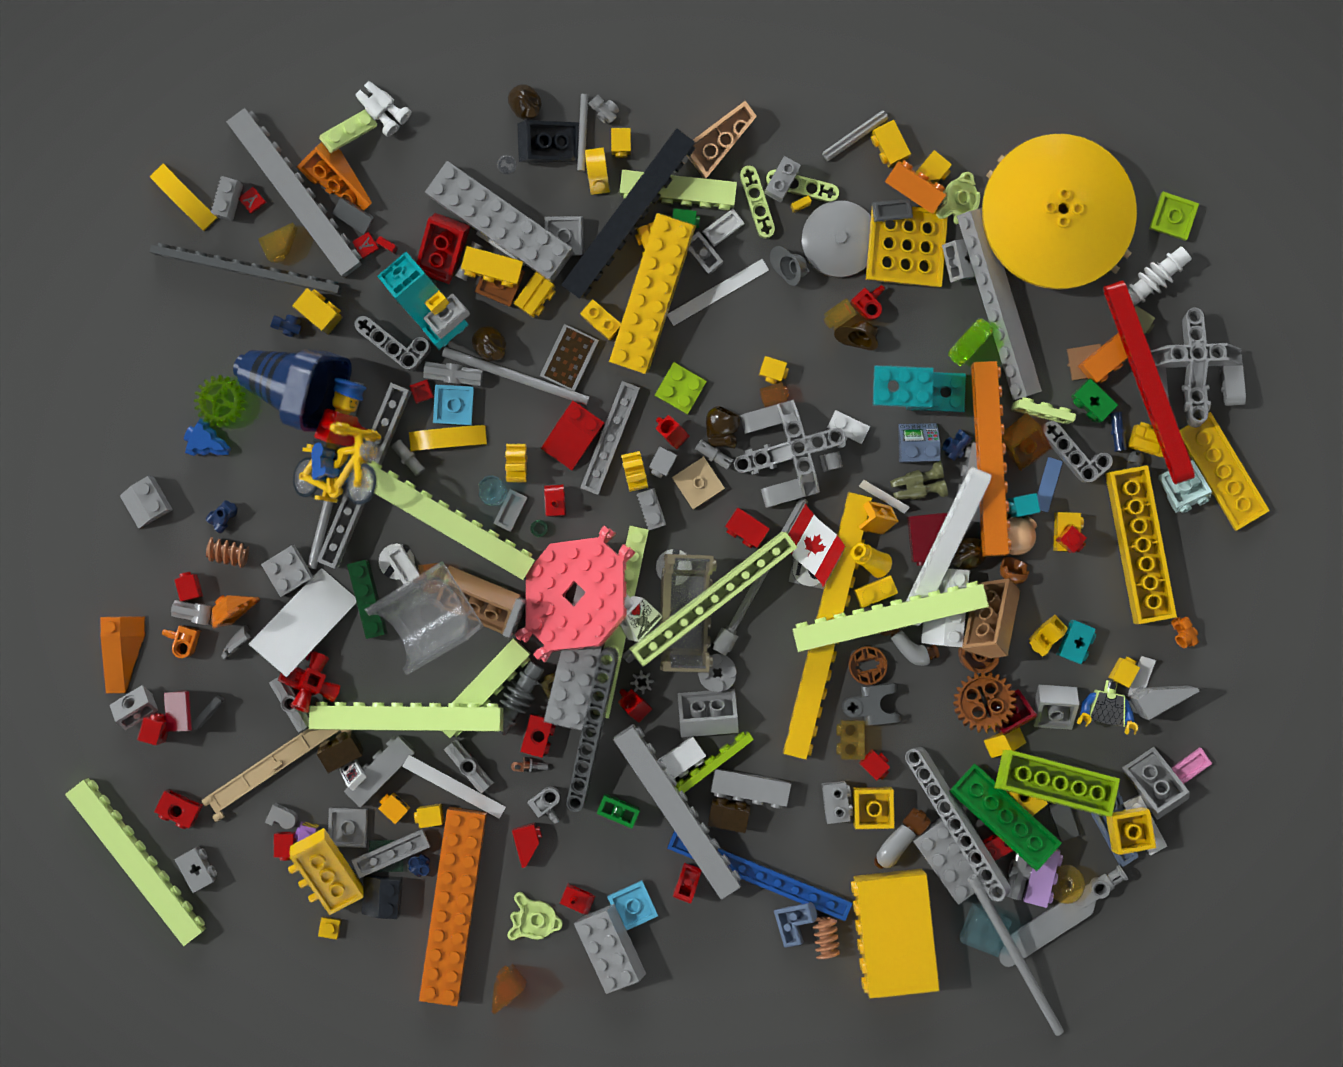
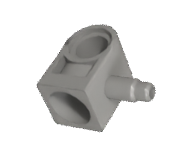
M548 786L528 800L527 803L538 818L546 813L554 824L559 822L557 814L552 809L560 800L561 793L559 789L554 786ZM553 792L556 795V799L548 801L545 797L546 793Z

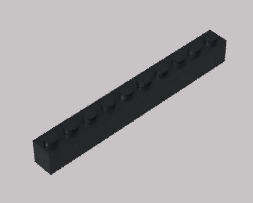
M678 128L675 129L561 284L579 299L582 296L587 297L592 290L590 287L591 283L594 280L598 282L603 275L601 270L605 264L609 267L615 259L613 256L614 252L617 249L620 251L626 244L625 237L628 233L632 236L637 229L636 222L639 218L643 220L650 210L647 208L650 203L655 204L661 196L659 191L662 187L667 188L673 180L670 176L674 171L678 173L685 164L682 162L686 155L690 157L696 149L693 146L696 143Z

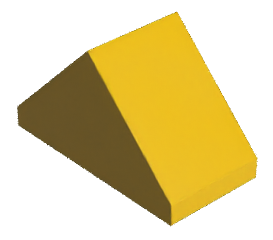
M1020 727L1004 736L998 733L983 740L991 758L1001 756L1003 750L1015 751L1026 743Z

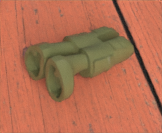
M935 462L932 469L925 473L916 470L891 480V488L902 487V485L907 486V490L893 493L894 498L897 500H916L926 498L927 493L932 492L938 493L941 497H947L948 490L945 480L923 485L924 481L944 478L941 462Z

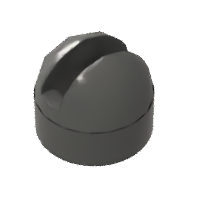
M1132 451L1127 462L1142 466L1144 455L1140 452L1138 456L1135 455L1136 451Z

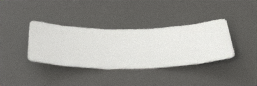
M1141 656L1138 663L1140 669L1130 686L1128 697L1133 695L1132 691L1135 689L1147 687L1156 660ZM1129 701L1132 711L1138 713L1132 702Z

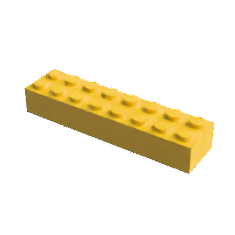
M656 214L609 362L644 374L649 372L696 225L663 214Z
M1148 465L1105 473L1133 623L1143 624L1175 618L1177 615Z

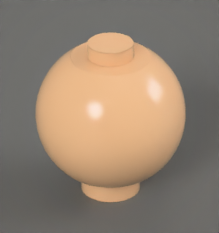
M1029 516L1007 519L1010 520L1008 539H1011L1012 544L1009 554L1023 555L1029 552L1036 541V522Z

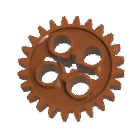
M992 672L988 676H985V673H981L980 677L977 673H974L973 679L967 676V683L961 681L963 688H956L960 694H954V698L958 700L954 701L953 704L955 707H958L955 709V713L960 714L958 716L959 721L964 719L963 725L967 726L970 724L969 728L971 731L977 727L978 733L981 732L982 728L986 734H988L989 728H992L994 732H996V726L1003 729L1002 722L1009 724L1007 717L1013 718L1014 715L1011 711L1016 710V706L1012 705L1017 703L1016 698H1013L1015 691H1010L1012 685H1006V678L1000 681V674H997L994 678ZM979 687L983 689L991 713L990 718L987 716ZM993 687L996 691L993 694H989L986 692L987 689ZM971 693L978 695L974 700L968 699V696ZM995 705L1002 706L1000 711L992 710ZM976 711L984 712L981 717L974 716Z

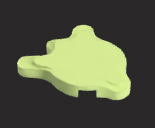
M964 172L959 178L948 184L945 189L947 194L944 197V202L936 211L938 218L944 219L953 214L954 223L959 224L958 215L978 209L981 197L980 192H977L974 186L976 184L972 173Z
M522 892L516 893L514 900L519 906L520 911L511 913L510 917L513 927L507 934L510 940H515L519 937L539 940L562 928L563 922L561 918L556 915L554 909L548 903L540 900H531Z

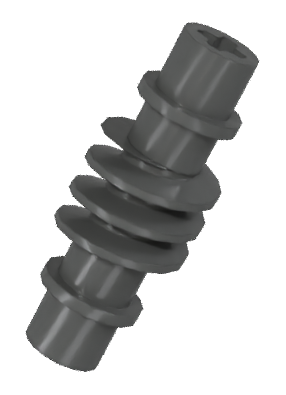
M530 661L526 669L519 673L521 675L519 681H511L516 687H507L512 692L511 694H503L508 700L500 699V702L504 705L502 707L504 708L503 731L496 732L506 735L511 726L516 725L515 719L520 712L527 713L525 706H531L529 700L535 699L532 691L536 685H540L539 679L545 671L539 664Z

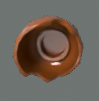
M1006 557L1000 566V574L1003 579L1010 578L1014 584H1022L1028 578L1027 564L1019 559Z

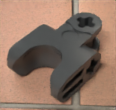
M887 683L861 686V696L848 697L843 700L842 711L849 717L863 716L864 725L900 722L901 716L895 712L886 713L880 707V701L886 694H893L897 691V684ZM851 702L854 705H856V708L853 709V712L847 709V706H850Z

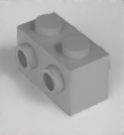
M845 781L822 783L827 824L849 822L850 816H853L852 804H848V797H851L850 785H846ZM836 790H839V793L837 795H834V792ZM841 809V813L837 814V810Z

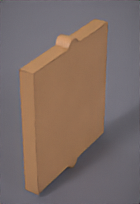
M1100 344L1067 349L1069 361L1067 366L1070 367L1072 380L1087 378L1078 365L1101 347Z

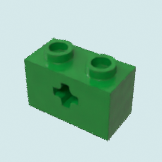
M1091 378L1087 379L1071 395L1074 399L1073 403L1078 408H1083L1087 412V417L1093 422H1102L1118 406ZM1095 398L1096 401L1094 403L1096 405L1091 406L1090 403L1092 401L1090 399Z
M605 793L597 814L633 828L640 808Z

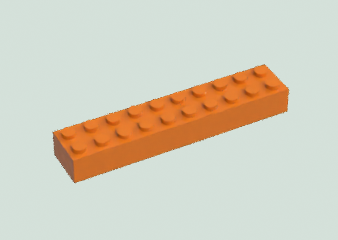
M449 807L447 809L419 1001L456 1007L460 1002L487 812Z

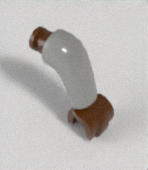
M900 628L880 632L884 636L891 635V640L899 651L914 665H929L933 657L936 659L940 656L936 645H931V648L929 646L917 645L903 631H900Z
M913 808L902 821L904 825H901L883 843L874 859V863L878 868L893 867L916 835L920 836L926 830L931 821L925 812Z

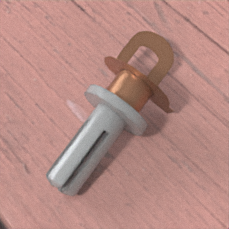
M523 757V763L513 762L511 769L517 772H524V769H528V772H531L532 769L548 770V763L532 762V759L525 761V757ZM515 765H520L521 769H515L514 767Z

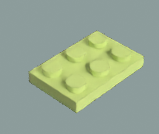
M1025 397L1013 402L1011 408L1012 411L1062 424L1074 422L1076 414L1071 413V409L1064 407L1055 409L1052 408V404L1044 402L1035 404L1033 399Z

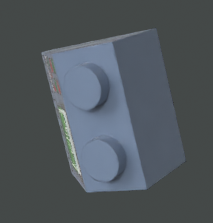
M937 423L898 424L899 463L940 461V439Z

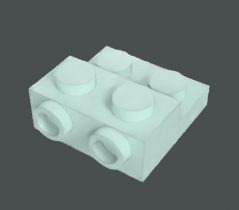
M1191 460L1195 472L1194 479L1175 485L1169 471L1158 476L1175 513L1179 511L1186 513L1192 509V505L1197 503L1203 505L1211 497L1212 491L1194 460Z

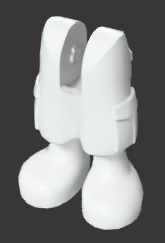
M368 81L364 86L372 96L368 98L369 96L361 90L355 95L365 107L366 112L374 120L380 119L384 125L382 132L389 137L399 129V125L385 114V111L388 110L403 125L410 117L411 110L408 107L397 108L394 105V99L387 92L380 90L376 85Z

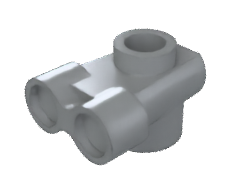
M599 95L595 96L588 103L593 110L598 112L597 117L603 123L607 121L610 124L619 112V108L614 102L608 100L605 103Z

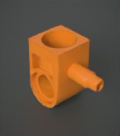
M180 625L177 632L164 629L162 635L174 639L172 652L176 657L186 658L194 654L201 630ZM182 643L186 644L188 648L185 654L180 651Z

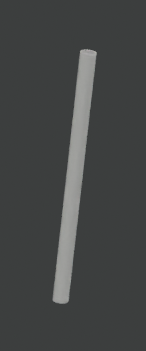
M447 347L443 350V357L586 406L589 402V396Z

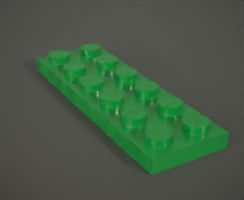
M974 763L949 792L1037 872L1062 842L1005 790L995 788L996 782Z

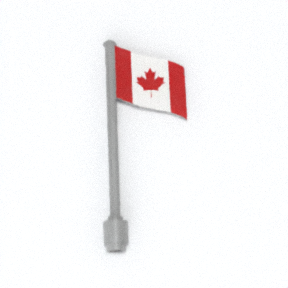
M803 497L798 498L799 500L781 532H786L797 546L791 552L792 556L813 573L824 588L846 546L837 534L818 520L806 505L808 501ZM769 570L753 581L730 625L726 629L721 628L713 642L714 646L712 649L725 656L728 652L730 653L738 639V636L735 635L737 633L736 629Z

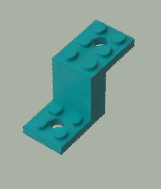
M407 252L403 253L377 276L438 349L446 346L453 337L461 333L469 325L464 319L442 339L437 336L423 318L431 312L425 302L440 290Z
M874 366L873 405L906 407V410L964 412L966 374L933 372L934 368ZM890 381L898 383L899 388L896 392L888 389ZM942 387L950 389L951 394L949 397L945 398L940 394Z

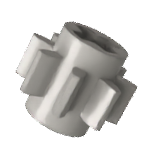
M640 670V675L633 674L635 681L630 682V684L636 686L634 692L639 689L644 694L646 688L650 691L652 690L649 683H653L654 680H649L650 672L644 675L643 671ZM646 678L645 683L647 685L638 686L639 681L637 679Z

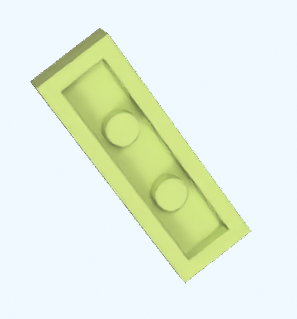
M363 110L322 133L319 139L328 151L332 153L376 128L377 122L366 110Z

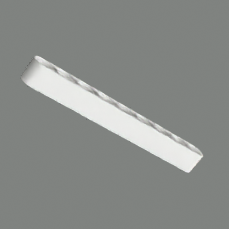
M974 467L969 469L906 602L910 601L909 597L921 595V598L929 596V592L938 590L988 487L991 474Z

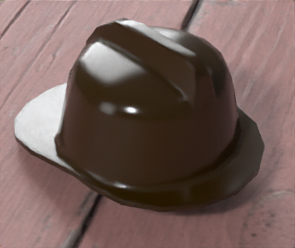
M858 321L851 327H838L834 332L835 338L844 345L865 350H875L878 347V340L876 339L878 328L868 322Z

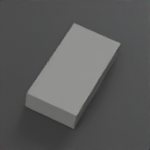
M510 489L494 524L511 532L528 497Z

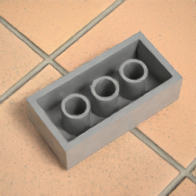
M940 817L931 823L920 836L916 835L913 842L959 905L975 893L968 881V878L974 875L975 872Z
M615 904L584 915L574 923L606 994L637 983L646 975Z

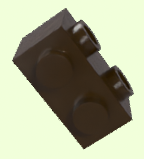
M353 731L348 733L342 732L333 741L327 740L319 745L317 756L328 774L354 761L363 754V748Z
M713 797L708 826L746 833L751 805L744 801L733 802L728 801L727 798Z

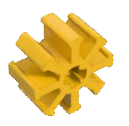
M506 444L505 471L507 482L527 481L526 444Z
M640 451L621 455L629 491L649 488Z

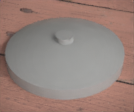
M832 201L815 209L803 227L801 238L802 249L810 265L818 272L834 278L850 277L865 269L868 258L870 214L861 206L849 201Z

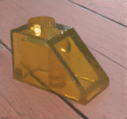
M294 223L288 224L258 239L270 262H281L285 259L284 256L289 254L298 230Z
M846 298L824 314L826 318L823 320L829 329L833 328L835 331L838 327L854 319L857 314Z

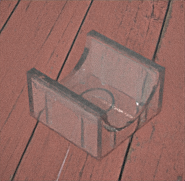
M443 561L365 609L369 616L379 615L386 619L400 635L407 656L406 665L403 668L406 675L466 641L483 627L480 619Z

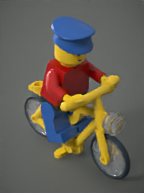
M335 378L336 384L333 388L335 394L332 401L335 410H325L314 436L313 443L315 445L307 444L306 448L303 447L302 451L312 453V457H306L298 463L293 475V485L297 494L302 497H309L320 488L323 490L322 496L315 495V499L337 503L338 499L334 498L342 495V485L347 483V492L351 501L362 505L367 503L376 491L377 476L375 470L367 464V461H373L377 457L378 447L374 442L379 441L381 435L378 431L363 428L358 422V417L350 414L357 410L359 400H364L363 391L367 388L342 378Z

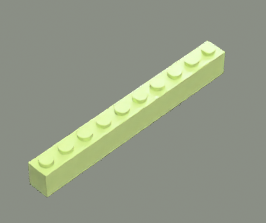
M373 460L371 463L367 462V464L373 467L377 476L375 494L523 580L535 561L531 558L532 553L525 549H522V551L517 550L515 543L508 539L505 542L498 538L499 534L491 529L488 532L483 530L482 524L474 519L472 522L466 520V515L458 510L454 513L448 509L450 505L441 500L438 503L431 499L433 495L424 490L421 493L415 490L416 485L407 480L405 483L398 480L399 475L390 470L388 473L381 470L382 465ZM368 469V480L370 482V488L368 490L371 491L373 486V476L370 470Z
M634 526L629 527L626 546L636 552L626 562V594L630 598L635 596L649 531L648 529ZM621 625L617 627L604 645V649L606 647H613L619 654L605 717L608 719L626 635ZM604 655L607 661H612L610 655ZM600 673L603 679H608L607 674ZM596 691L599 697H604L601 691ZM592 709L594 714L600 715L597 709Z
M786 532L779 533L629 650L641 665H646L794 551L797 546Z
M975 581L967 583L966 588L959 589V586L947 588L948 592L941 594L937 590L929 592L928 597L921 598V595L909 597L910 601L903 603L899 599L891 601L890 606L883 607V604L871 606L872 610L865 612L864 608L853 610V614L845 616V613L833 615L834 619L826 620V617L815 619V623L810 625L807 622L798 623L796 628H793L798 652L989 607L984 586Z
M316 702V706L309 707V729L503 731L504 708L498 707V704H487L486 707H479L477 703H467V707H460V703H448V707H441V703H429V707H422V703H410V707H403V703H391V706H384V703H372V706H365L363 702H353V706H346V702H335V706H327L328 702Z
M89 778L81 781L65 795L177 939L185 946L206 929L204 926L205 922L200 916L195 915L192 911V905L188 901H184L178 887L170 883L168 874L159 869L157 860L152 855L149 856L145 851V845L134 837V831L129 825L124 824L121 820V814L117 810H113L109 805L111 804L110 800L99 792L97 783Z

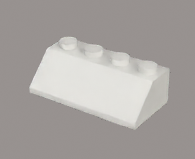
M947 569L938 588L940 594L948 592L947 588L959 586V589L966 588V584L969 582V570ZM966 612L923 622L921 643L962 647Z

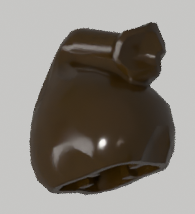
M520 84L509 92L508 104L518 118L525 120L538 116L542 103L540 96L534 88L526 84Z
M484 326L474 333L472 346L483 359L492 361L504 358L506 341L497 329Z
M716 406L708 412L706 416V431L708 441L712 446H728L735 449L737 442L734 433L738 431L740 425L739 415L721 406Z
M977 537L961 540L951 561L952 565L962 570H971L980 566L986 559V557H982L981 540Z

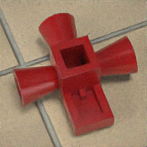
M311 652L309 668L304 670L296 666L287 677L280 673L279 682L300 690L290 705L292 708L308 713L311 696L318 693L329 701L334 702L340 691V685L324 681L326 675L322 674L321 671L329 661L327 656L318 652Z

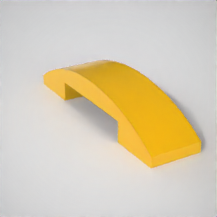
M164 163L150 176L169 198L203 231L217 219Z
M485 425L409 432L411 452L487 444Z

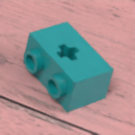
M1037 493L1007 499L1009 502V512L1007 514H1010L1011 517L1040 512Z
M1070 620L1056 655L1077 664H1082L1089 655V651H1087L1089 644H1093L1096 638V633H1094L1096 629L1076 620ZM1079 640L1081 645H1077L1074 641Z

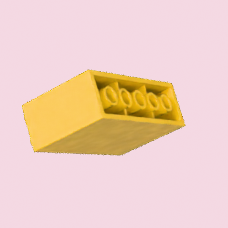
M912 869L853 876L854 881L851 882V890L853 895L856 896V900L853 901V909L856 916H858V920H855V928L858 935H860V939H857L858 951L862 954V958H859V965L862 974H864V977H861L864 993H867L869 998L939 991L927 874L923 869Z

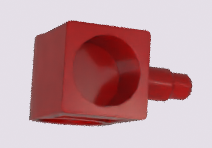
M880 285L871 293L864 288L850 303L864 319L874 321L882 312V306L876 298L882 294L885 287ZM868 306L876 308L875 315L867 313L866 309Z
M667 415L665 419L661 417L656 419L659 425L655 429L676 450L690 437L671 416Z
M545 485L546 516L566 515L564 485Z
M624 689L619 691L622 699L618 703L638 723L653 710L632 689L629 692Z
M568 883L559 904L588 915L596 896Z

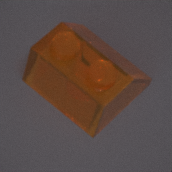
M1028 413L1006 428L1004 435H1002V443H1005L1006 453L1021 471L1051 448L1040 424Z
M513 964L509 967L505 965L497 972L498 975L496 976L497 979L493 992V1014H496L525 989L527 981Z

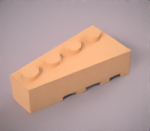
M746 101L693 139L696 142L693 145L696 149L688 158L703 179L710 175L757 117Z

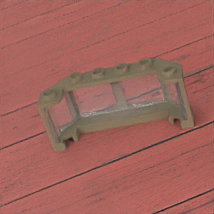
M665 554L664 568H662L660 614L663 617L660 619V625L713 585L710 575H712L713 571H716L717 563L714 560V556ZM711 617L705 618L659 654L661 655L660 670L709 672V668L713 666V657L709 656V652H707V648H710L711 643L710 636H708V628H711Z

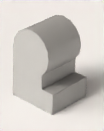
M840 451L819 456L823 472L843 467Z
M275 803L265 823L272 826L278 822L282 828L290 829L298 822V815L296 812Z

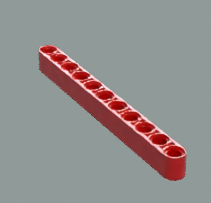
M1123 280L1104 286L1105 298L1171 479L1175 485L1194 479L1195 472L1128 288Z

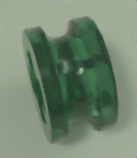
M536 520L531 524L530 531L534 536L542 537L547 533L548 525L543 520ZM536 523H540L541 526L544 525L543 533L539 534L538 531H534V526L537 527Z

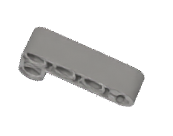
M361 316L355 321V328L360 334L408 371L417 369L431 351V344L423 337L414 339L409 347L406 348L370 318ZM362 322L367 323V326L373 329L371 333L362 327ZM378 333L384 334L382 342L375 341V336ZM419 342L426 343L424 351L417 350ZM391 346H399L397 354L390 353ZM407 357L414 358L412 366L405 365Z
M1049 421L1041 426L1040 434L1081 482L1089 483L1095 481L1112 466L1113 460L1108 453L1096 454L1089 460L1057 422ZM1052 426L1054 428L1052 430L1053 433L1048 434V427ZM1059 434H1060V437H1057V438L1053 441V438H1055L1056 435H1059ZM1061 439L1067 443L1065 450L1059 448V441ZM1073 454H1076L1079 457V463L1077 465L1073 464L1071 461V456ZM1100 457H1104L1106 460L1104 467L1098 464ZM1085 469L1091 471L1090 479L1084 477L1083 472Z

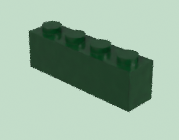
M362 560L347 564L365 638L369 639L388 634L370 561Z

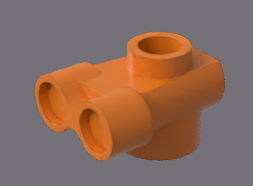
M1177 617L1171 621L1172 626L1179 633L1175 640L1180 647L1187 648L1199 643L1197 638L1198 631L1192 627L1188 617Z

